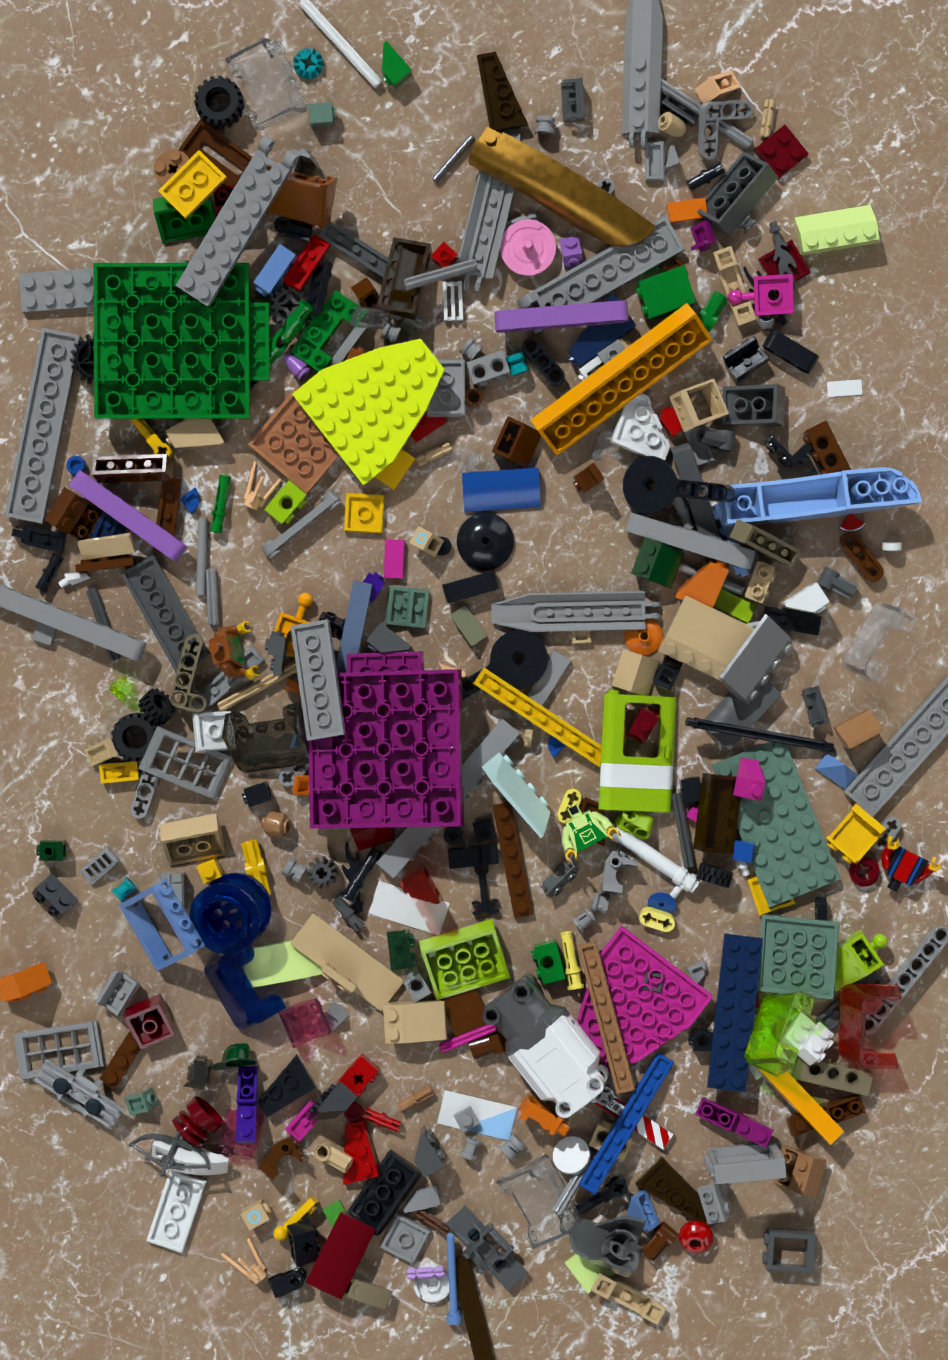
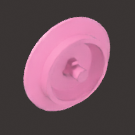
M525 219L515 222L504 232L500 252L504 263L513 272L526 276L536 275L543 272L552 263L556 253V242L552 232L546 225L536 220Z

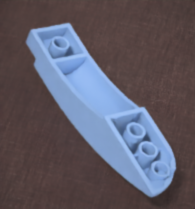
M879 467L845 470L777 481L730 485L735 490L734 499L730 502H719V506L722 509L724 527L735 526L737 519L751 525L792 522L922 503V499L914 482L905 477L902 472L892 468ZM723 489L721 492L722 497H724L726 494L725 489Z

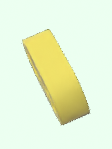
M571 788L565 792L558 809L557 817L564 824L572 818L563 820V816L560 815L561 812H565L567 807L575 804L579 806L581 802V793L577 789ZM576 792L578 800H573L572 805H569L570 798L567 797L568 794Z
M644 907L640 911V922L647 927L663 932H669L675 927L674 916L668 912L652 907ZM650 913L652 918L646 920L644 915ZM669 919L667 926H664L663 921Z

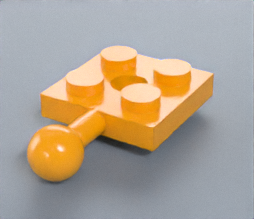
M309 593L299 595L298 604L300 606L296 617L280 612L274 631L285 633L284 637H287L291 631V626L310 623L303 620L306 608L310 607L313 603L312 596ZM288 640L286 655L295 657L293 642Z

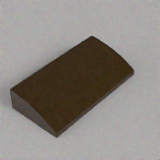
M393 237L377 309L396 316L416 320L423 286L406 290L404 279L427 273L432 252L430 243Z
M703 773L693 849L705 852L734 853L741 797L733 795L737 776Z

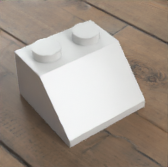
M816 582L811 583L782 602L780 606L786 609L818 614L827 608L826 604L830 601Z

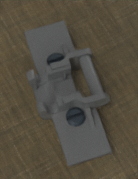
M466 1205L446 1223L467 1246L463 1256L466 1259L470 1257L478 1266L477 1271L481 1275L488 1268L509 1291L528 1273L511 1254L515 1247L509 1245L493 1228L494 1225L491 1222L485 1226ZM489 1233L503 1250L499 1252L484 1235Z

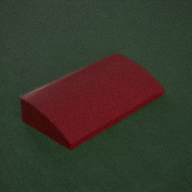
M344 1211L340 1212L305 1283L338 1299H342L376 1228Z

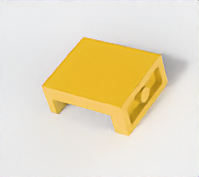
M855 804L851 808V812L831 835L826 837L829 841L827 845L835 852L839 849L844 854L842 858L849 864L854 862L857 865L887 829L858 804Z

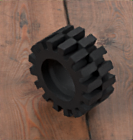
M157 688L149 690L139 700L138 707H141L139 709L140 712L144 713L143 717L147 716V720L149 722L152 720V724L164 725L176 712L175 706L171 704L168 698L169 695H164V691L161 690L159 692Z
M700 863L696 878L729 888L734 873L709 864Z

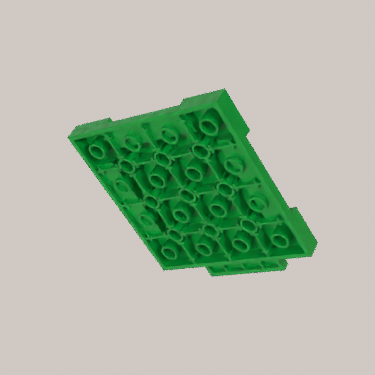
M93 263L94 419L251 420V381H270V303H250V264H235L211 306L208 307L176 286L189 263Z

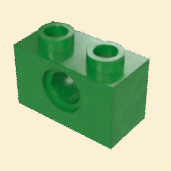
M556 939L533 945L534 950L531 951L533 962H538L539 969H536L538 980H542L543 984L566 979ZM551 958L553 964L550 967H545L542 964L543 959Z

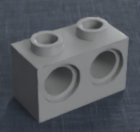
M503 350L466 362L473 386L478 385V388L489 385V381L494 379L497 382L508 378L507 375L510 374ZM500 362L503 365V370L500 372L494 371L492 368L493 364ZM476 369H483L485 371L484 377L477 378L474 375Z

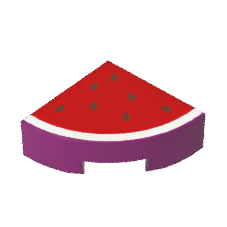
M849 514L838 529L844 532H855L862 529L866 524L853 514Z

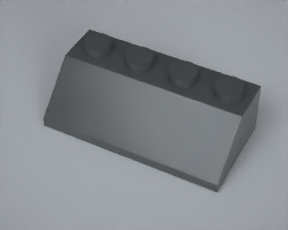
M743 152L705 197L707 213L701 209L697 212L703 216L705 221L709 220L711 226L717 231L729 237L779 177L768 163Z

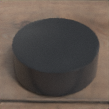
M441 536L439 538L443 539L444 542L437 555L445 556L451 550V542L448 538Z

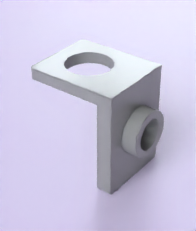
M618 339L597 353L596 357L600 358L602 361L601 365L603 366L622 352L625 347Z

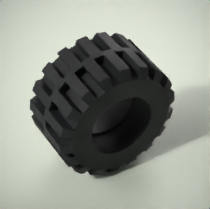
M212 76L210 77L211 80L207 81L205 79L203 81L204 84L197 87L198 92H195L194 95L196 98L194 100L196 110L202 121L211 125L212 128L217 129V127H220V129H225V126L230 128L232 123H237L239 116L242 117L243 115L242 110L245 108L243 95L234 81L231 82L230 78L226 77L224 79L223 76H218L215 79ZM219 93L228 95L231 100L227 109L222 112L210 110L209 101L214 95Z
M144 713L125 715L113 726L115 728L111 732V735H113L111 740L118 755L124 757L125 760L142 761L158 726L157 723L152 724V720L149 722L147 716L143 717ZM132 726H140L146 731L147 741L141 748H133L127 742L126 734Z

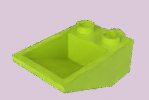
M861 929L838 943L835 992L868 976L884 965L875 951L876 948L883 949L887 946L888 939L884 934H876L872 942L869 943ZM860 939L861 943L855 945L854 943ZM868 955H871V960H865V957L867 958Z

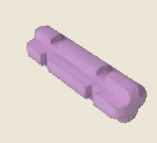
M443 1266L407 1269V1278L409 1280L417 1277L418 1279L434 1278V1276L436 1278H443L445 1275Z

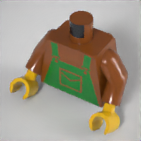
M244 621L238 624L237 627L236 625L222 627L215 633L214 638L209 639V650L212 655L213 664L222 670L227 677L244 678L246 676L249 680H253L259 676V674L254 673V671L259 669L256 665L245 670L240 639L237 634L238 632L243 635L251 631V629L246 630L244 627L249 621Z

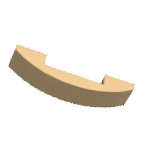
M732 246L713 252L726 297L728 298V294L732 290L746 293ZM749 300L742 301L738 305H732L728 301L738 326L756 320L752 304Z
M602 1273L598 1275L591 1288L592 1292L606 1299L614 1300L639 1313L641 1317L656 1325L666 1310L664 1305L643 1292Z

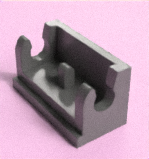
M583 78L565 79L561 82L563 122L584 121Z

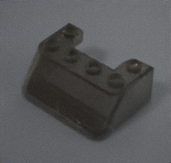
M299 703L289 704L283 708L282 714L284 719L249 723L246 716L240 712L225 714L222 738L240 771L255 772L309 763V741L306 738L303 711Z

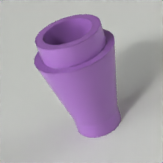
M292 353L284 357L283 361L295 379L302 381L311 373L309 365Z

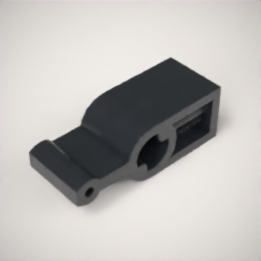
M497 844L449 848V869L499 864Z

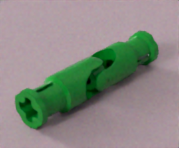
M299 301L300 305L295 312L288 316L283 328H280L270 341V370L274 361L281 357L293 340L294 335L304 326V321L309 316V313L312 312L313 307L306 301ZM278 337H280L281 340L285 343L279 344L276 343Z

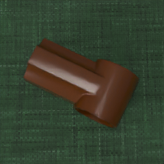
M498 1031L488 1035V1037L469 1043L473 1058L477 1059L492 1053L499 1054L505 1052L506 1039Z
M665 1221L658 1225L653 1233L654 1235L641 1248L644 1255L652 1261L666 1247H670L679 1236Z

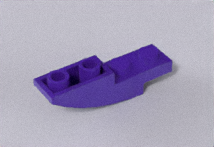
M238 1066L235 1141L236 1144H255L258 1111V1066Z

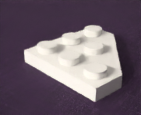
M641 393L622 408L610 443L643 457L656 456L665 460L670 444L663 434L657 414L652 409L649 396Z

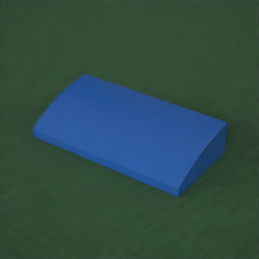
M539 468L462 473L464 512L541 507Z

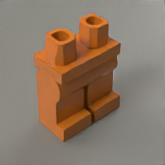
M530 1094L526 1095L518 1109L519 1118L527 1121L528 1117L539 1122L543 1129L548 1130V1133L551 1135L557 1132L565 1136L570 1128V1125H568L569 1121L558 1116L556 1110L554 1112L550 1106Z

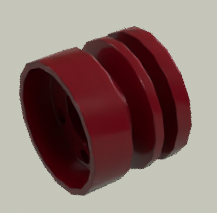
M195 1096L186 1105L188 1112L181 1110L179 1116H175L172 1122L187 1141L201 1148L205 1144L204 1141L210 1139L207 1130L215 1133L224 1124V1121L208 1102L199 1096Z

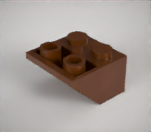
M507 416L492 454L527 468L539 443L541 434L527 424Z
M64 487L44 520L80 541L86 539L103 510Z

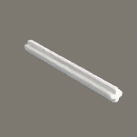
M301 0L299 6L367 81L374 88H377L382 83L380 77L309 0Z

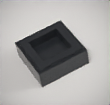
M491 819L473 823L478 842L496 837Z

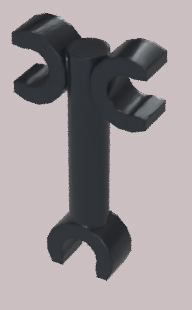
M485 865V871L479 872L478 866H476L474 871L479 877L481 902L478 900L471 902L472 905L476 904L480 907L478 911H473L472 913L473 915L489 911L494 914L498 913L499 909L491 907L492 903L498 902V899L493 898L490 901L488 899L486 874L489 871V867Z

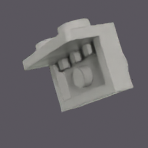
M115 970L109 976L104 989L100 991L96 1003L105 1006L116 1016L121 1017L141 984L127 973Z
M713 1180L709 1185L697 1188L708 1224L725 1222L733 1214V1205L729 1201L726 1184L716 1185Z

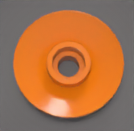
M645 618L646 629L625 630V643L632 652L649 655L660 647L663 639L662 629L651 618ZM641 633H647L648 637L646 640L641 639Z

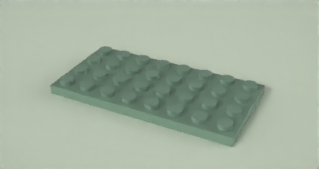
M769 741L712 764L715 774L737 776L741 757L759 761L765 779L762 801L741 797L737 830L742 841L755 843L754 857L751 864L768 907L841 879L786 744Z

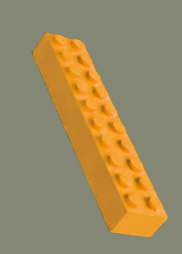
M686 303L530 421L555 455L558 456L713 339L697 314Z

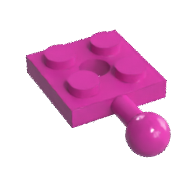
M793 274L754 276V292L742 293L739 290H732L728 294V301L732 305H738L742 301L755 300V316L793 314ZM773 289L778 290L780 294L779 298L775 301L769 298V292Z

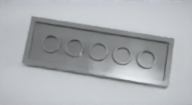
M321 620L291 626L307 741L346 735L330 621Z

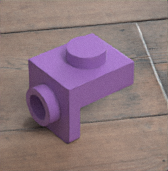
M579 237L559 239L564 268H574L582 264L583 259Z

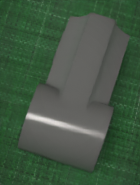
M701 426L697 431L696 437L697 442L714 446L717 450L732 452L736 433Z
M828 567L824 568L817 581L820 587L828 591H834L851 600L858 586Z

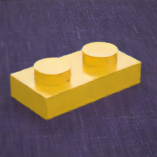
M138 761L99 764L101 784L140 780Z

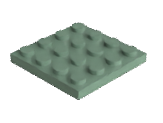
M763 914L761 925V938H763L757 991L834 1000L840 922Z

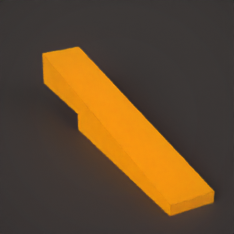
M764 1046L749 1059V1062L766 1078L775 1090L829 1145L844 1132Z

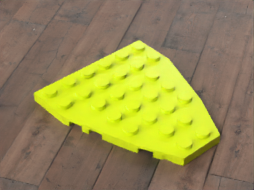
M416 339L377 348L322 369L292 395L360 482L366 485L396 460L398 453L427 411L432 396L436 392L438 383L445 372V368L423 340Z

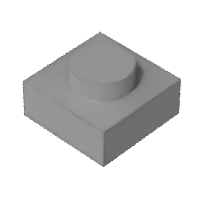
M471 1106L454 1114V1118L462 1133L479 1124V1120Z

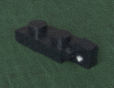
M24 526L23 530L13 528L11 536L21 538L20 543H24V545L63 553L67 534Z

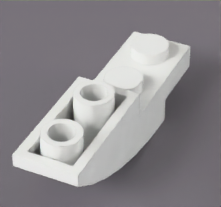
M155 1139L152 1144V1157L161 1160L162 1156L168 1155L172 1145ZM176 1147L172 1155L175 1159L173 1166L206 1165L204 1158L194 1150L190 1152L185 1148ZM201 1148L208 1157L211 1166L210 1170L207 1168L169 1170L193 1175L224 1174L228 1171L229 1158Z

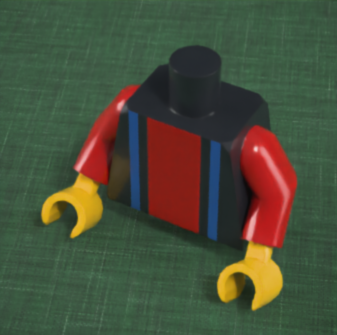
M892 836L888 837V844H886L881 853L884 873L892 877L887 887L895 892H898L902 882L909 886L916 885L928 878L934 871H939L942 866V862L940 864L934 863L936 857H932L930 864H928V860L900 847L899 838H897L896 842H891Z

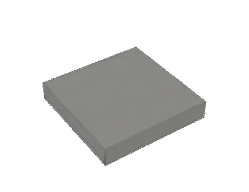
M397 1212L379 1247L413 1265L431 1229Z

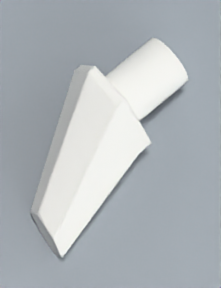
M86 572L65 573V578L58 583L61 588H64L69 584L73 586L90 579V576Z
M736 860L737 868L741 869L742 875H749V862Z

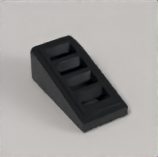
M665 655L653 682L671 690L683 663L677 662L669 658L668 655ZM667 661L677 665L676 669L666 665ZM664 668L674 672L671 676L663 672ZM662 675V676L667 677V678H669V679H671V680H670V682L668 683V682H666V681L660 679V676Z

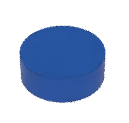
M72 456L68 459L66 467L69 473L76 475L79 470L85 472L87 465L83 458Z

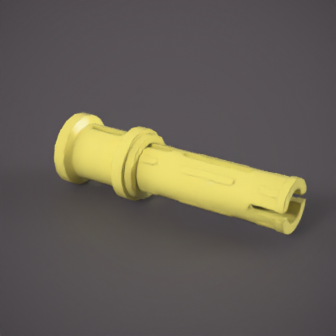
M572 931L561 932L566 962L564 972L567 975L569 984L567 989L584 988L580 976L581 968L578 966Z

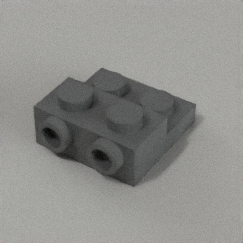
M271 631L270 639H266L265 650H268V655H275V659H271L270 670L273 671V675L282 676L284 675L289 637H284L285 633Z

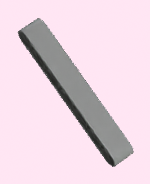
M631 511L625 531L745 569H751L756 553L754 549Z
M936 925L929 930L859 1017L858 1027L864 1033L873 1034L881 1026L948 943V929L941 925ZM939 930L944 931L942 939H936V933ZM931 945V953L924 954L925 946ZM914 960L920 961V966L917 969H912V962ZM902 975L908 976V981L905 984H900L899 980ZM890 990H895L896 996L892 999H888V992ZM883 1005L884 1011L877 1014L875 1012L876 1007ZM872 1020L871 1027L865 1029L863 1027L864 1022Z

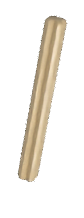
M296 661L285 666L284 675L277 676L272 673L218 702V708L223 712L297 672Z

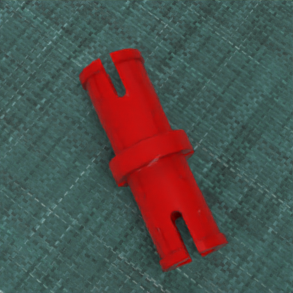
M368 1107L365 1108L362 1119L397 1133L401 1121L386 1116L384 1112L381 1114Z

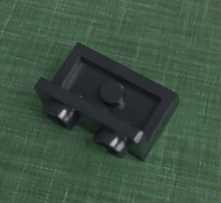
M753 336L743 341L737 348L729 350L723 356V361L731 375L739 382L768 363L769 357L759 346L756 337Z
M52 873L32 892L34 899L47 908L50 916L56 917L58 920L78 902V899Z

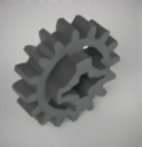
M289 286L288 290L281 287V293L275 292L277 298H271L274 305H270V309L275 310L271 315L272 317L278 316L276 318L277 323L283 321L282 326H284L286 318L282 317L279 311L285 312L288 318L300 305L295 300L294 295L307 301V297L304 298L305 291L299 293ZM284 296H286V299L283 302H280V300ZM290 303H293V305L296 306L292 308V311H289V309L286 308V306H289Z

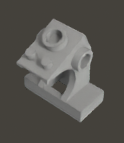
M613 850L604 862L600 894L620 896L622 894L623 885L618 883L616 872L618 868L625 866L636 868L635 858H626L627 854L620 850L616 852ZM612 861H616L617 865H613Z

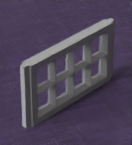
M157 726L139 769L216 799L234 757L220 751H205L206 755L201 766L190 763L189 761L196 749L195 741ZM164 737L176 741L170 754L159 750ZM180 743L191 747L186 760L174 756ZM157 753L168 757L163 771L152 767ZM210 755L221 759L216 772L205 769ZM172 759L183 763L178 777L167 773ZM187 766L198 770L193 783L182 779ZM202 772L214 776L208 789L197 785Z
M97 1020L13 1034L21 1079L34 1078L40 1071V1069L30 1070L29 1056L41 1055L43 1066L46 1061L45 1054L57 1052L59 1066L67 1072L78 1071L81 1067L83 1069H91L104 1066ZM87 1029L89 1043L77 1045L75 1031ZM71 1032L73 1046L60 1047L58 1033ZM54 1034L56 1048L44 1050L42 1036ZM38 1037L40 1051L28 1053L26 1039ZM90 1047L92 1061L80 1063L78 1049ZM74 1050L76 1064L63 1065L61 1051Z

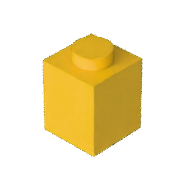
M217 857L196 866L203 884L224 875Z

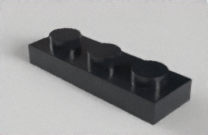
M329 261L320 263L313 272L306 301L313 309L307 319L321 315L324 309L323 304L328 292L327 288L333 264Z
M764 606L763 616L765 614L768 615L781 629L815 636L819 635L822 617Z

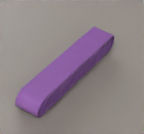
M627 301L559 305L494 312L495 331L498 333L616 324L629 321Z
M79 470L69 484L76 492L173 561L177 562L187 549V545L83 471Z

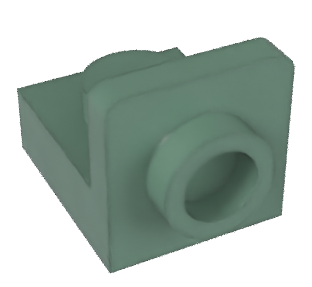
M148 1088L143 1092L128 1095L124 1098L130 1116L148 1112L158 1106L153 1088Z

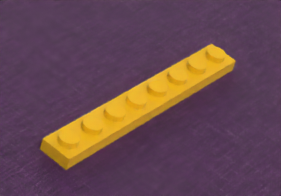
M483 667L473 684L600 767L601 745Z

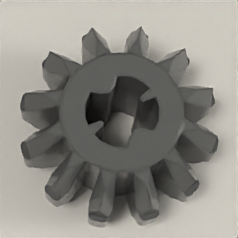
M326 856L322 857V862H320L318 857H315L316 864L311 861L309 862V866L313 869H306L307 873H312V875L307 877V880L314 879L311 884L312 886L319 882V889L322 888L323 883L326 888H329L328 880L331 883H335L336 880L332 876H338L339 874L332 871L338 867L337 865L330 866L333 859H330L328 863L325 862ZM321 868H324L327 875L325 874L323 877H320V873H317V870L320 871Z

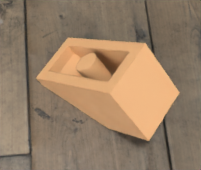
M731 70L710 77L695 88L700 101L704 103L707 101H718L738 90L741 86Z

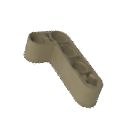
M193 633L185 640L170 701L177 708L199 713L206 708L208 700L205 695L191 691L203 647L202 636ZM197 638L196 642H198L199 645H196L194 647L193 652H186V650L190 651L192 647V643H190L189 640ZM186 656L193 657V666L185 664L184 659ZM181 675L189 677L190 681L188 684L185 685L180 682L179 678ZM175 694H183L185 701L183 703L176 702ZM196 698L202 699L203 707H195L193 700Z

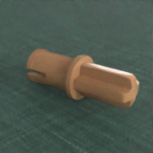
M427 1085L415 1093L411 1092L410 1096L397 1102V1106L401 1113H404L406 1110L415 1105L419 1106L422 1101L433 1096L434 1091L430 1085Z

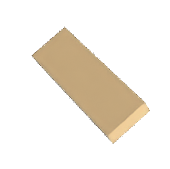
M132 533L85 539L77 543L83 560L130 554L137 551Z

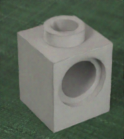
M414 970L405 976L406 979L403 981V984L414 1002L431 994L432 990L421 971L416 973ZM415 980L420 981L422 987L418 990L413 989L411 983Z

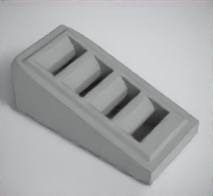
M107 846L80 869L79 872L92 885L121 860ZM104 854L112 861L111 864L103 857ZM98 859H100L105 864V869L97 861ZM93 864H95V865L98 867V869L101 871L99 874H98V872L93 868V866H92ZM89 868L96 877L92 878L86 870Z

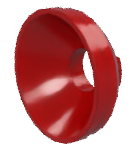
M689 1221L680 1228L679 1242L686 1251L699 1254L706 1252L712 1246L714 1234L712 1229L704 1222ZM694 1239L699 1240L701 1245L697 1247L692 1246L690 1241Z

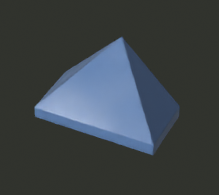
M827 753L815 768L844 789L857 776L854 771Z
M642 1189L632 1196L626 1216L645 1220L643 1230L645 1232L651 1231L660 1224L648 1192Z

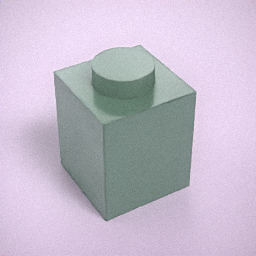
M331 102L308 104L311 128L334 126V120H337L336 108H333Z

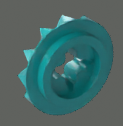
M304 48L298 51L294 57L293 67L301 78L313 79L322 72L324 61L320 52L314 48ZM311 56V62L314 65H309V67L306 70L305 63H303V61H307L308 58H310Z

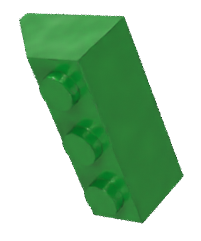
M211 195L187 219L164 197L153 199V212L163 244L205 236L215 221V209Z

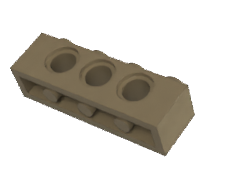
M738 519L729 536L759 553L792 568L801 552L798 548Z
M796 1054L791 1074L795 1080L869 1096L874 1075L869 1070V1067L864 1065L853 1067L850 1066L851 1063L839 1060V1063L832 1062L831 1058L824 1057L821 1062L818 1063L816 1061L813 1063L817 1064L819 1068L817 1072L811 1073L809 1072L810 1066ZM837 1069L836 1076L829 1077V1070ZM855 1073L856 1078L853 1081H847L848 1074Z

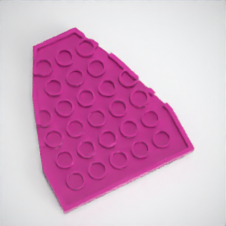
M622 925L600 952L629 1064L643 1059L662 1044L689 1028L713 998L710 992ZM646 970L649 971L647 984L644 983ZM651 972L661 973V979L660 977L651 976ZM663 974H665L661 993L653 992L651 987L658 988L659 983L663 980ZM643 986H647L650 991L642 989ZM587 987L579 1010L577 1023L600 1050L599 1064L605 1065L609 1070V1074H611L589 988Z

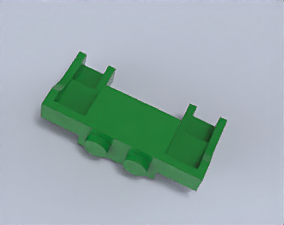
M336 289L327 302L323 304L324 309L321 315L314 317L310 323H305L301 329L303 332L301 338L291 350L294 356L317 372L325 369L332 359L322 349L343 322V319L355 327L363 315L365 316L367 313L366 310L352 300H349Z

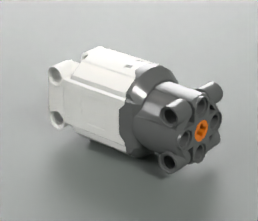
M525 974L518 981L505 988L483 1008L484 1022L488 1025H495L506 1039L505 1055L541 1100L554 1101L556 1103V1113L562 1118L570 1117L603 1091L609 1076V1070L605 1065L599 1064L600 1050L566 1007L548 1002L537 988V979L534 975ZM561 1104L566 1108H570V1110L564 1111L561 1108Z

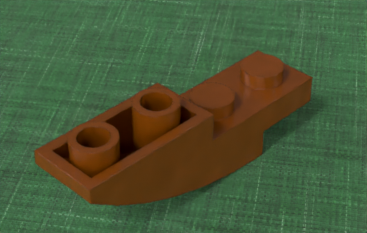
M860 1094L819 1104L836 1123L866 1113ZM799 1113L786 1117L792 1137L814 1130Z

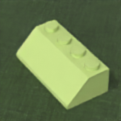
M871 205L794 218L801 256L876 244L880 240L877 220Z

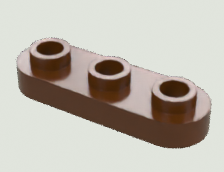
M848 532L843 534L840 539V546L868 581H879L883 577L884 570L856 533ZM848 538L852 539L853 541L851 546L847 545L846 540ZM859 554L864 555L863 561L858 559ZM871 569L876 570L875 576L870 575Z

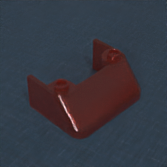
M876 984L844 985L840 990L839 1054L843 1058L865 1068L899 1069L895 1053H877L873 1049H864L866 1014L878 1013L882 1007V1000H902L899 986Z

